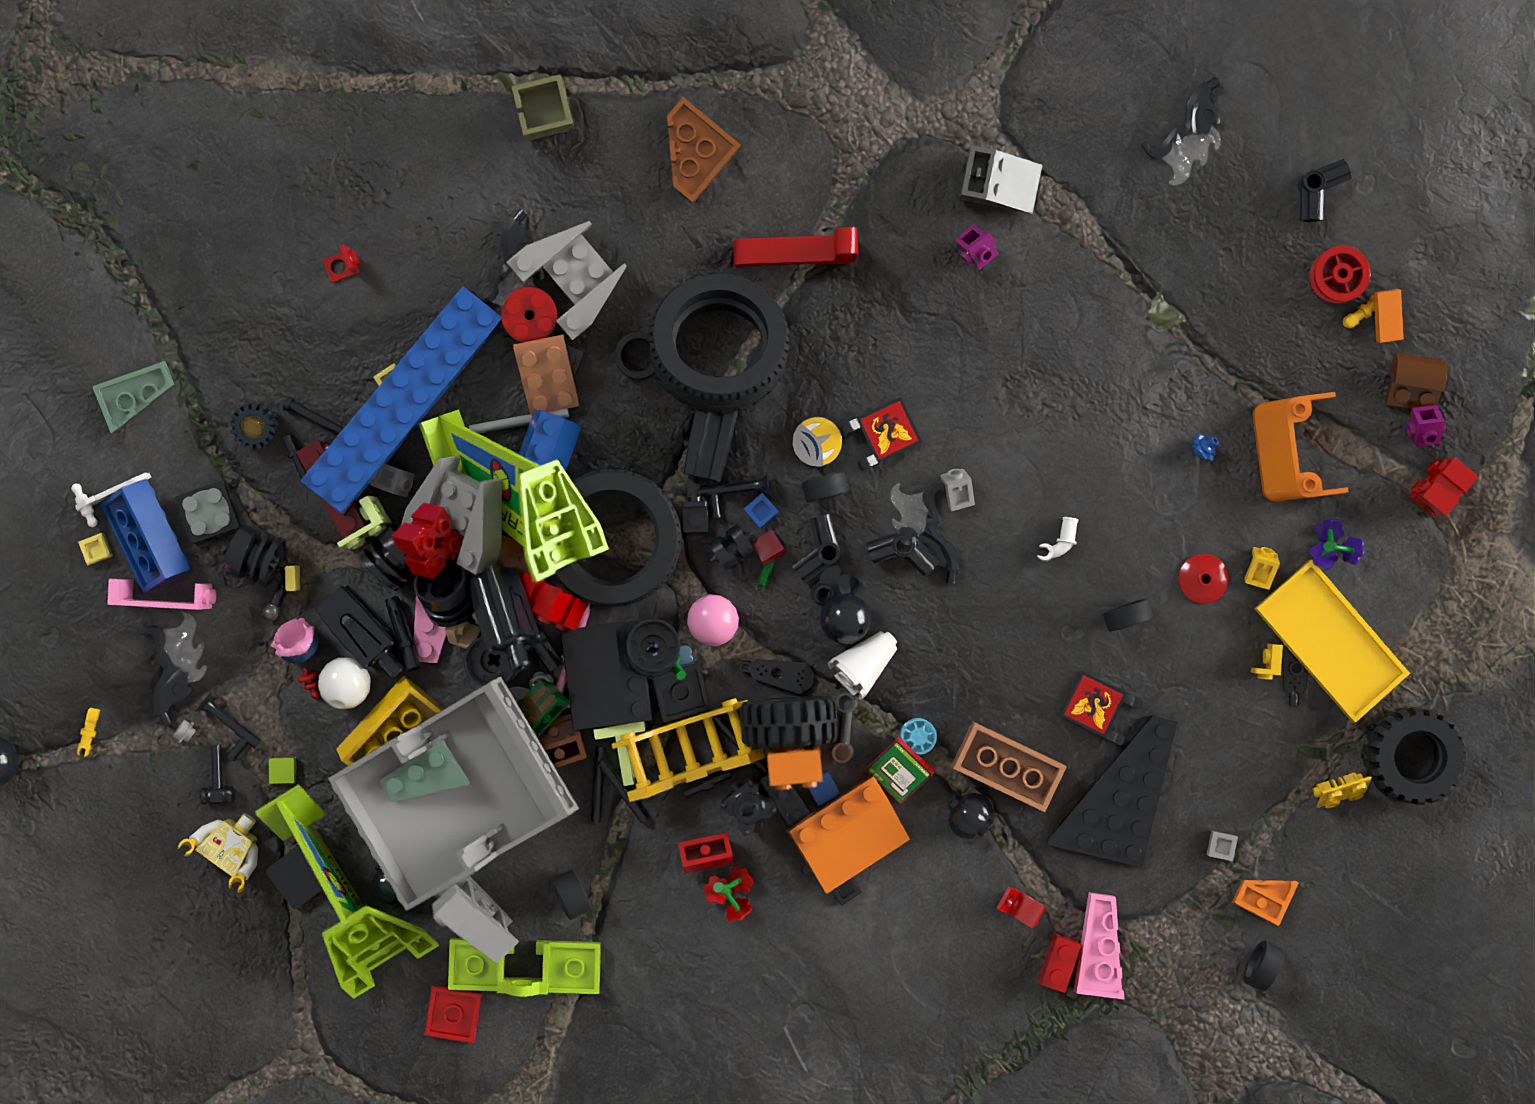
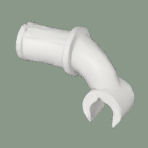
M1063 517L1060 539H1057L1058 543L1053 546L1047 543L1039 545V548H1046L1049 551V554L1045 557L1037 555L1041 561L1047 562L1052 558L1059 557L1070 550L1073 545L1077 544L1075 535L1078 519Z

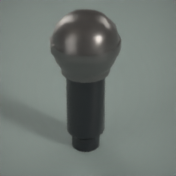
M279 584L270 604L263 610V615L268 621H275L280 617L279 607L286 593L285 585Z

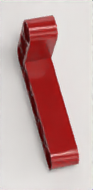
M857 228L834 229L833 236L733 240L734 266L754 267L853 263L857 261L858 257Z

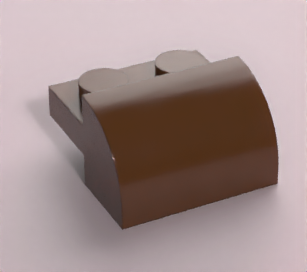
M1395 352L1389 372L1390 382L1384 402L1386 405L1410 409L1432 405L1438 406L1441 392H1445L1446 361L1444 359Z
M571 713L556 718L537 738L555 769L588 759V751L581 730H573Z

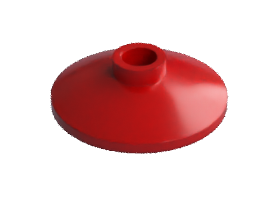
M1198 554L1184 562L1179 571L1178 581L1181 591L1188 599L1196 603L1207 604L1218 600L1225 593L1229 582V575L1226 566L1220 559L1209 554ZM1204 574H1207L1210 578L1206 584L1201 581V577Z

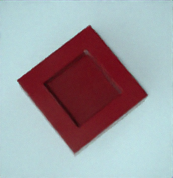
M773 530L751 542L764 565L786 553Z

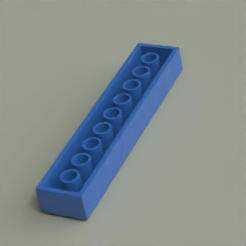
M462 286L300 480L301 483L343 516L502 324V317Z

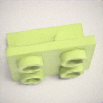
M366 496L359 500L362 505L359 508L362 516L366 521L370 520L371 523L337 543L339 548L357 549L367 543L365 538L369 536L377 537L387 528L386 526L392 523L377 497Z

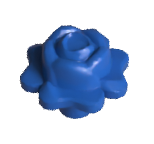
M1198 433L1193 440L1194 454L1200 457V459L1214 460V456L1217 454L1215 447L1219 445L1218 439L1215 436L1209 439L1207 435Z

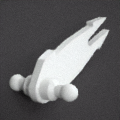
M146 472L90 498L83 494L80 484H73L71 489L76 495V510L86 517L90 527H95L98 522L93 515V505L105 501L121 487L149 479L151 475Z

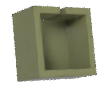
M561 74L511 86L519 112L518 116L523 136L526 141L575 130Z

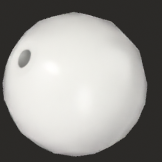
M353 658L334 659L323 668L319 675L318 687L321 697L334 708H354L362 703L370 692L371 680L368 670L364 669Z

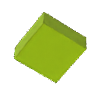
M296 757L269 758V784L296 783Z

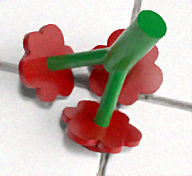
M733 866L730 870L731 874L728 876L729 884L725 878L719 879L717 876H711L708 879V884L703 887V891L707 893L706 901L710 904L716 902L723 904L725 898L728 899L731 905L726 908V919L730 922L734 920L741 921L752 910V907L749 905V899H734L731 896V888L735 892L742 891L747 893L749 892V887L753 885V879L748 874L746 868L740 869L738 866Z

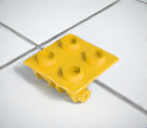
M1354 772L1343 776V779L1338 777L1339 786H1337L1334 779L1331 780V785L1329 781L1316 784V787L1312 788L1316 798L1320 797L1317 807L1325 806L1326 808H1332L1339 805L1341 800L1349 798L1350 801L1362 798L1370 784L1371 776L1363 778L1361 773L1356 774Z

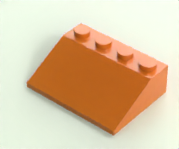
M868 776L786 830L826 894L910 840L874 776Z

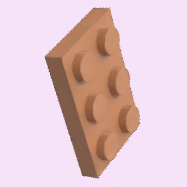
M563 335L514 344V352L530 416L533 415L534 409L552 412L579 406V398Z

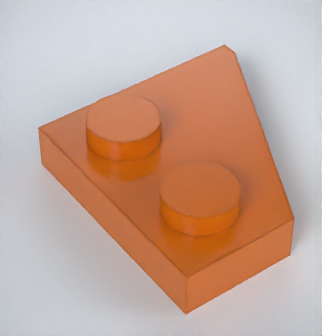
M1242 880L1232 903L1275 926H1279L1299 882Z

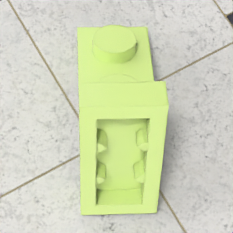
M645 721L595 728V740L615 736L616 742L621 741L620 735L633 731L635 733L645 731L646 724ZM626 745L618 747L624 786L633 785L636 777Z

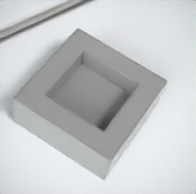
M1211 830L1206 855L1233 861L1238 836Z

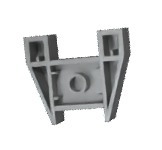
M590 221L526 245L507 261V265L522 283H525L543 268L574 304L571 309L556 320V323L571 341L592 325L627 267L624 263L613 272L582 236L591 227Z
M461 457L438 459L407 506L402 524H410L413 521L411 515L422 503L445 507L453 522L450 529L457 530L459 534L464 536L456 564L475 575L484 573L486 568L496 565L501 549L502 479L478 482L457 470Z
M470 876L433 895L438 898L432 904L434 919L442 927L447 925L452 931L494 962L498 963L519 942L507 928L513 920Z

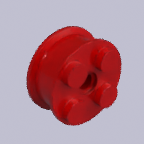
M1336 246L1330 248L1314 260L1309 273L1310 285L1314 293L1328 303L1341 304L1361 295L1367 288L1370 281L1369 263L1365 256L1353 247ZM1338 271L1341 272L1342 278L1339 277Z
M531 286L518 288L506 298L503 304L502 323L508 334L520 342L544 339L551 334L556 325L557 310L555 303L550 295L540 288ZM528 310L534 312V317L531 319H527L524 315Z

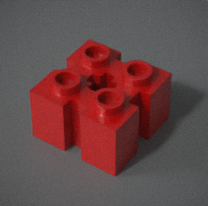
M1456 457L1448 458V460L1445 458L1439 461L1435 460L1426 470L1428 472L1427 478L1424 481L1419 479L1412 486L1411 491L1413 493L1408 498L1431 517H1437L1438 515L1447 516L1459 501L1460 496L1470 488L1479 476Z
M422 503L411 515L413 521L410 524L403 523L391 537L399 551L408 554L404 560L412 574L434 579L446 566L445 558H453L460 551L463 541L457 530L450 529L453 522L445 507Z
M525 572L521 582L528 596L532 612L536 616L535 618L546 624L550 623L563 631L565 627L576 630L589 603L578 599L566 590L541 579L534 582L532 575Z

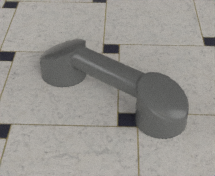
M842 693L836 699L837 709L842 712L840 743L833 747L832 756L839 763L848 762L854 754L853 746L850 744L852 711L857 708L858 702L851 693Z

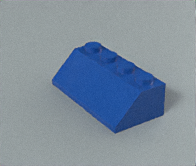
M534 409L519 455L540 466L558 460L566 472L582 426L545 411Z
M147 479L121 487L100 504L143 594L180 577L190 570L187 557L182 553L177 537L171 530L166 520V514L161 509L155 497V491L149 485Z

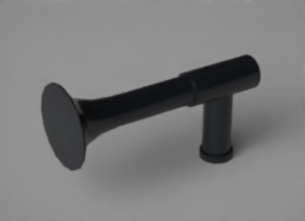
M768 471L763 478L756 481L700 486L701 497H710L711 518L722 517L719 495L762 491L771 497Z
M212 692L195 711L209 712L240 737L236 745L226 754L233 761L237 760V757L248 744L255 749L261 742L259 737L245 726L239 724L215 704L212 699Z

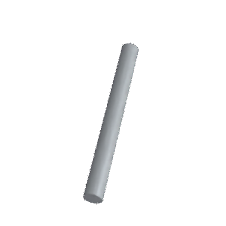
M568 408L547 412L561 418L569 417ZM528 414L469 425V429L480 434L529 425L532 415Z

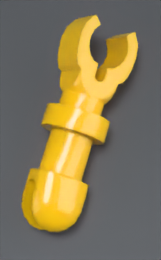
M1374 294L1369 298L1367 304H1361L1356 312L1350 313L1343 319V325L1346 328H1354L1359 324L1360 320L1363 318L1367 319L1372 315V312L1375 311Z
M88 709L85 727L81 728L80 731L82 738L77 748L78 756H80L82 748L86 749L84 757L89 755L92 737L96 735L94 729L100 713L98 709Z

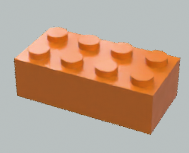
M818 745L768 747L770 786L776 785V790L790 789L791 784L801 783L802 787H815L817 782L822 781Z

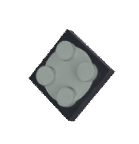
M225 480L176 496L192 544L241 527Z

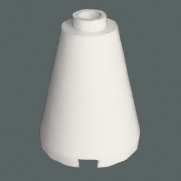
M880 631L832 658L828 662V667L830 670L833 667L838 673L834 676L851 694L855 695L858 692L859 699H863L896 652L897 647L895 644L897 641L889 632L883 633Z

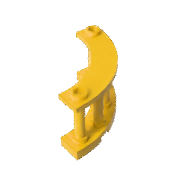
M736 698L722 702L723 707L637 735H635L634 731L620 735L621 741L613 743L612 747L614 749L626 745L637 780L635 784L636 789L627 792L630 802L648 798L674 788V785L683 782L688 783L706 777L713 772L729 770L765 758L763 748L752 750V747H747L742 742L741 720L737 709L747 700L737 702ZM726 712L728 713L739 750H737L738 754L727 757V754L723 752L712 716ZM699 720H703L714 757H712L713 762L700 766L699 762H696L685 725ZM674 728L676 729L687 766H685L686 771L675 775L673 771L669 770L658 735ZM648 737L660 775H658L659 780L652 783L650 779L647 780L635 743Z

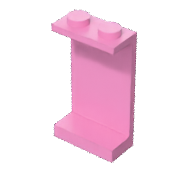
M109 579L107 605L212 609V604L216 602V590L213 589V584L209 583L195 584L194 603L136 600L133 599L134 579Z

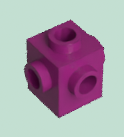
M972 224L955 239V242L962 251L960 256L969 266L973 264L980 270L999 254L994 246L996 241L987 231L983 232L975 224Z
M1438 406L1412 408L1410 422L1406 424L1407 436L1412 438L1415 447L1440 444L1442 433L1446 431V425Z

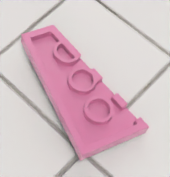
M416 595L413 640H416L417 643L415 649L419 662L438 663L447 637L445 627H439L430 621Z
M1091 892L1088 894L1074 992L1077 994L1124 999V991L1121 985L1122 968L1119 961L1120 943L1117 937L1116 897L1113 895Z

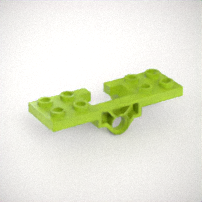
M450 938L448 990L497 991V993H506L520 997L538 994L548 995V993L599 994L601 942L537 940L536 955H543V978L504 977L505 956L496 963L463 938ZM515 946L507 954H513Z

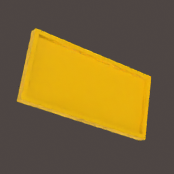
M1309 560L1262 601L1255 610L1352 723H1356L1410 673L1321 569L1313 564V560Z

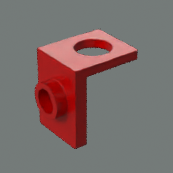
M345 244L339 246L341 249L340 253L322 260L332 283L360 272L357 266L360 261L355 250H351ZM335 260H343L345 262L346 268L343 273L336 274L332 271V263Z
M1008 887L996 909L1010 914L1031 928H1035L1046 907L1021 891Z

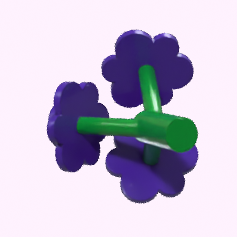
M1326 518L1322 523L1315 526V532L1319 534V540H1327L1328 542H1319L1309 550V555L1314 558L1312 562L1315 566L1320 565L1325 570L1330 569L1333 563L1338 561V556L1335 554L1336 550L1341 551L1344 562L1356 565L1359 563L1360 557L1364 556L1365 551L1362 549L1364 541L1361 538L1348 537L1347 542L1337 545L1336 542L1339 540V537L1344 535L1343 523L1339 519L1331 521V519Z

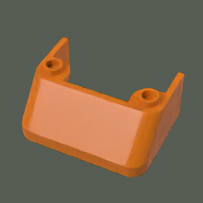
M1335 392L1265 402L1257 405L1253 410L1252 416L1262 492L1267 500L1279 502L1348 492V487L1323 490L1321 479L1317 474L1313 472L1300 473L1293 423L1303 422L1310 417L1312 412L1311 402L1336 397Z

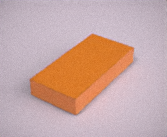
M1393 289L1374 292L1376 342L1383 343L1404 339L1401 290Z

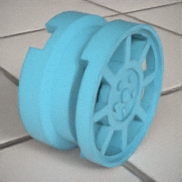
M914 718L907 721L900 733L901 739L919 755L929 752L935 746L937 740L936 730L933 725L922 718Z

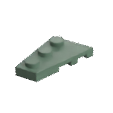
M166 361L92 387L110 433H113L171 388L174 382Z
M444 740L379 780L391 802L470 784V781Z

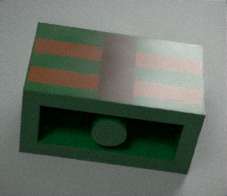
M541 679L530 686L529 692L522 699L516 701L537 738L570 704L553 682Z

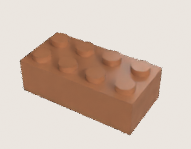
M972 721L951 765L953 769L1043 812L1046 811L1067 767Z

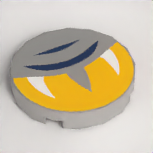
M812 417L798 425L793 434L792 445L795 454L802 462L810 466L821 467L830 464L837 458L842 447V436L840 430L832 421L823 417Z

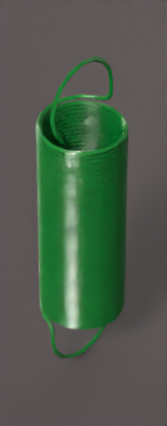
M771 561L764 565L757 581L758 584L767 585L776 561Z

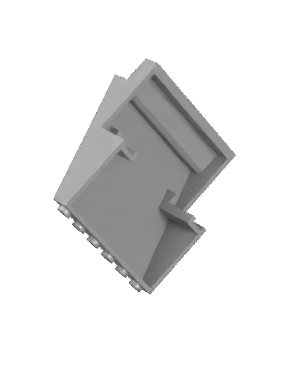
M501 677L491 681L422 724L394 738L328 778L334 792L344 804L347 814L358 828L359 835L364 838L371 850L372 857L377 860L384 872L385 879L390 882L397 894L398 901L403 904L406 911L471 875L498 855L564 819L578 809V806ZM444 740L470 781V784L396 802H391L379 780Z

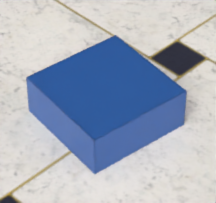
M763 493L744 508L759 528L779 512Z
M828 771L822 774V781L817 782V786L808 787L818 806L840 795Z

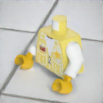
M243 813L237 823L230 818L225 821L215 820L200 827L189 839L182 840L178 845V849L182 845L189 846L190 850L184 855L187 857L191 855L194 847L198 846L195 849L198 853L232 876L229 880V889L233 883L238 882L241 884L238 888V893H241L244 890V880H248L258 862L257 837L249 832L256 823V820L246 813Z

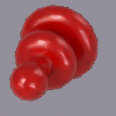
M306 667L301 669L303 674L297 678V681L299 683L306 682L303 688L311 691L313 699H318L320 697V692L316 689L318 680H313L317 676V671H307Z

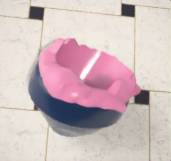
M304 618L293 619L280 626L275 633L271 647L276 649L275 654L284 661L294 664L303 663L311 660L314 656L319 638L314 630L315 627L310 626Z

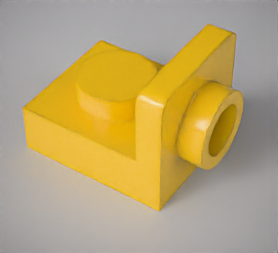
M1253 547V558L1244 578L1245 583L1269 590L1280 564L1278 554L1267 547H1261V549Z
M1268 644L1267 649L1263 651V664H1266V668L1251 667V673L1258 674L1257 678L1273 679V675H1281L1283 645Z

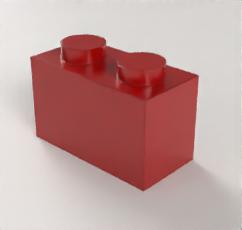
M727 832L678 843L684 874L733 864V855Z
M1053 932L1038 977L1041 985L1064 993L1066 992L1081 948L1078 940Z

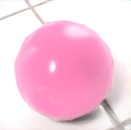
M706 595L692 604L688 612L687 624L690 633L698 642L706 646H720L733 638L738 629L739 617L736 608L728 599L720 595Z

